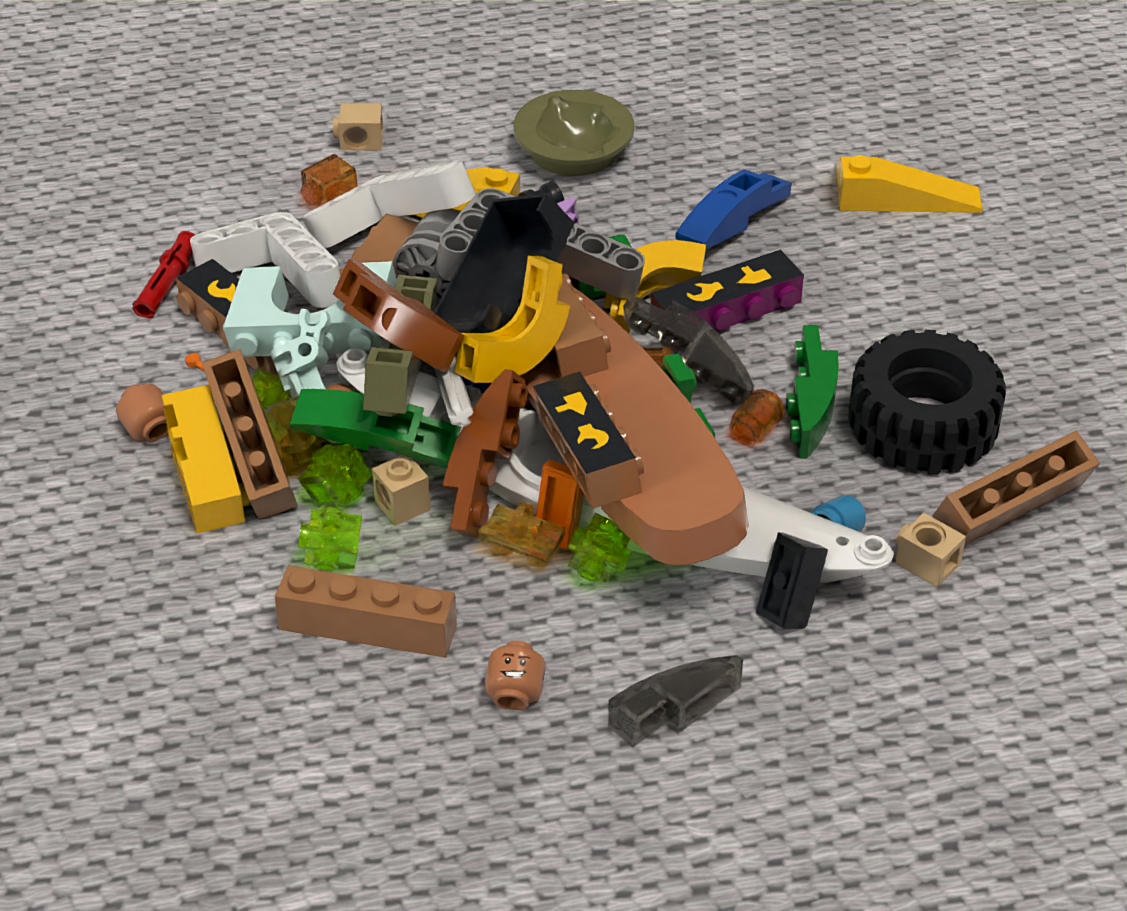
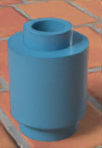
M842 495L822 503L811 512L858 532L862 531L866 522V514L862 504L856 498L849 495Z

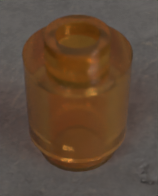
M765 389L755 390L732 415L729 426L732 436L739 443L746 446L762 442L785 416V408L780 397L774 392Z

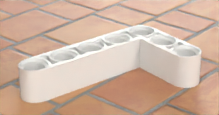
M462 160L378 176L306 213L302 218L308 232L326 249L377 223L385 214L399 217L450 209L472 200L476 192Z
M277 212L202 232L190 239L196 267L214 259L229 272L233 273L243 270V268H251L273 262L276 266L281 267L282 273L312 306L327 308L339 301L333 295L340 279L337 260L290 213Z

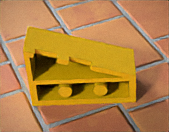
M209 384L161 395L171 453L196 533L244 523L243 507L250 505L244 483L237 482V479L240 478V472L234 455L229 454L231 446L225 429H222Z

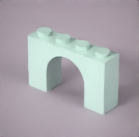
M392 261L362 263L392 287L395 286L397 279ZM280 266L243 268L223 326L231 352L240 349L243 357L271 356L270 352L274 350L273 343L276 338L286 336L293 340L300 337L299 314L284 312L289 295ZM339 300L332 306L321 310L327 311L331 319V325L324 334L322 346L327 354L344 353L352 348L370 352L371 347H382L384 338L343 310L345 304ZM321 311L310 313L309 326H315L319 323Z

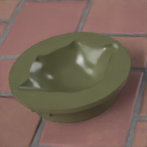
M561 90L543 94L527 102L517 112L513 130L518 144L530 153L533 161L538 166L559 175L582 176L599 172L614 162L618 153L624 150L633 138L634 119L630 111L622 103L610 96L587 90Z

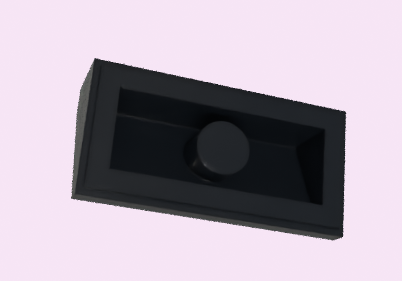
M778 532L756 613L783 629L806 628L828 549L813 542Z

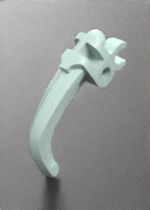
M301 309L298 315V324L301 327L300 337L290 340L286 336H281L274 340V350L270 352L285 392H290L295 403H297L301 389H326L319 370L324 368L328 359L327 352L322 347L324 334L331 325L330 315L327 311H321L320 321L317 325L309 326L310 312L307 309Z

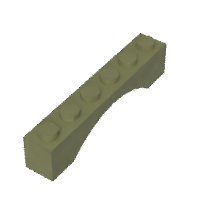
M398 275L394 288L405 297L417 299L434 312L436 308L437 278ZM385 338L381 348L371 347L365 363L363 410L374 411L380 416L387 417L406 414L422 360L415 357L413 351L403 350Z

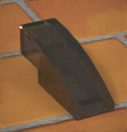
M738 655L686 663L656 673L629 686L608 699V727L632 748L664 724L679 734L741 688L743 659Z

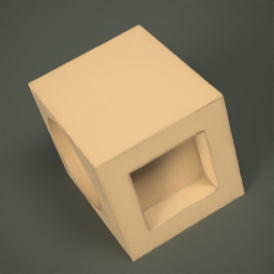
M382 103L340 104L339 117H333L334 138H340L341 150H382Z
M401 455L372 468L375 502L395 526L431 510L429 478L413 458Z
M923 513L911 525L907 523L899 531L895 540V545L898 546L896 564L938 587L961 565L966 536Z

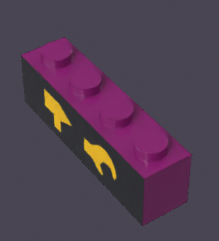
M780 249L652 292L650 321L671 346L690 342L698 337L719 330H726L730 326L750 319H757L765 314L800 303L802 301L804 274Z

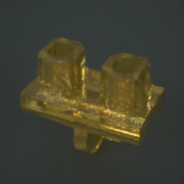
M299 395L276 402L263 409L289 476L298 473L306 467L327 462L317 436L289 428Z
M523 501L517 506L516 510L497 504L489 521L478 532L479 540L490 543L492 552L502 556L511 555L515 552L526 556L529 565L544 569L548 566L554 557L556 549L564 539L565 527L534 517L533 505Z

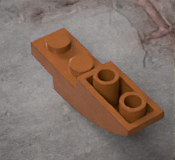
M348 259L333 292V295L345 304L343 310L399 348L413 351L414 356L441 371L447 372L462 343L464 335L417 299L405 297L361 262Z
M505 369L478 400L473 408L474 413L469 416L471 423L468 426H463L448 462L443 486L457 494L450 529L463 536L480 538L481 528L486 526L489 517V506L486 503L489 487L494 485L497 475V467L494 463L495 458L510 460L512 449H515L519 442L520 428L517 423L520 409H523L526 404L528 391L525 380L513 370Z

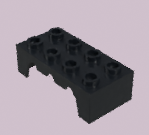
M548 193L493 199L434 313L460 333H490L502 328L513 318L520 306L528 256H542L556 262L561 250L567 243V238L575 222Z

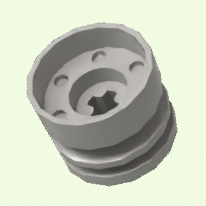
M452 208L425 214L415 227L412 235L408 236L404 244L397 250L393 259L396 278H398V275L437 278L436 306L450 280L439 276L436 271L440 236L461 212Z

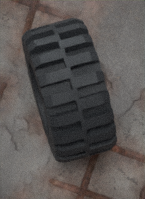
M925 329L924 333H915V330L903 331L900 336L891 334L884 337L881 343L875 342L865 350V353L859 357L855 364L849 403V424L858 442L861 445H865L866 451L874 458L882 457L886 465L893 468L899 465L905 467L906 472L917 473V470H924L928 472V475L940 474L941 470L948 469L950 473L961 470L965 463L970 466L982 459V455L987 454L994 446V442L998 438L1006 396L1004 375L997 363L994 364L993 358L985 350L980 352L977 344L968 339L965 342L959 340L958 335L948 332L946 335L937 334L936 330ZM908 398H929L945 404H923Z

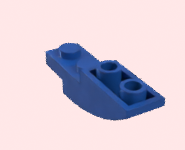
M743 169L721 182L696 205L676 231L675 239L705 244L706 250H708L712 246L747 230L749 216L789 197L792 183L764 172L757 174Z

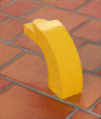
M667 240L653 242L636 248L645 259L639 290L636 295L630 298H619L606 293L604 308L611 309L610 317L629 334L634 308L642 298L652 292L701 276L706 250L705 244Z
M528 256L522 299L517 312L505 326L494 332L461 333L464 335V338L457 351L456 374L474 383H492L505 369L513 370L520 376L534 368L549 354L561 336L570 310V305L557 300L558 292L563 282L562 264L542 256Z

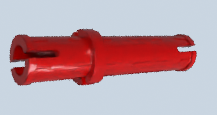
M181 231L172 247L162 253L159 259L160 265L148 280L140 295L132 303V309L136 315L151 319L165 296L169 293L176 278L186 273L189 268V260L193 255L190 239L195 236L194 233Z

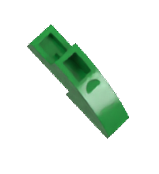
M803 325L801 341H795V364H802V366L798 368V377L794 378L793 393L786 394L787 417H794V420H790L789 426L790 443L798 445L799 459H807L818 447L829 427L835 407L839 368L838 350H822L818 325Z
M301 389L289 428L364 451H368L371 445L447 468L456 440L460 434L461 426L423 415V407L408 404L406 414L387 417L380 416L374 411L363 410V393L330 389Z

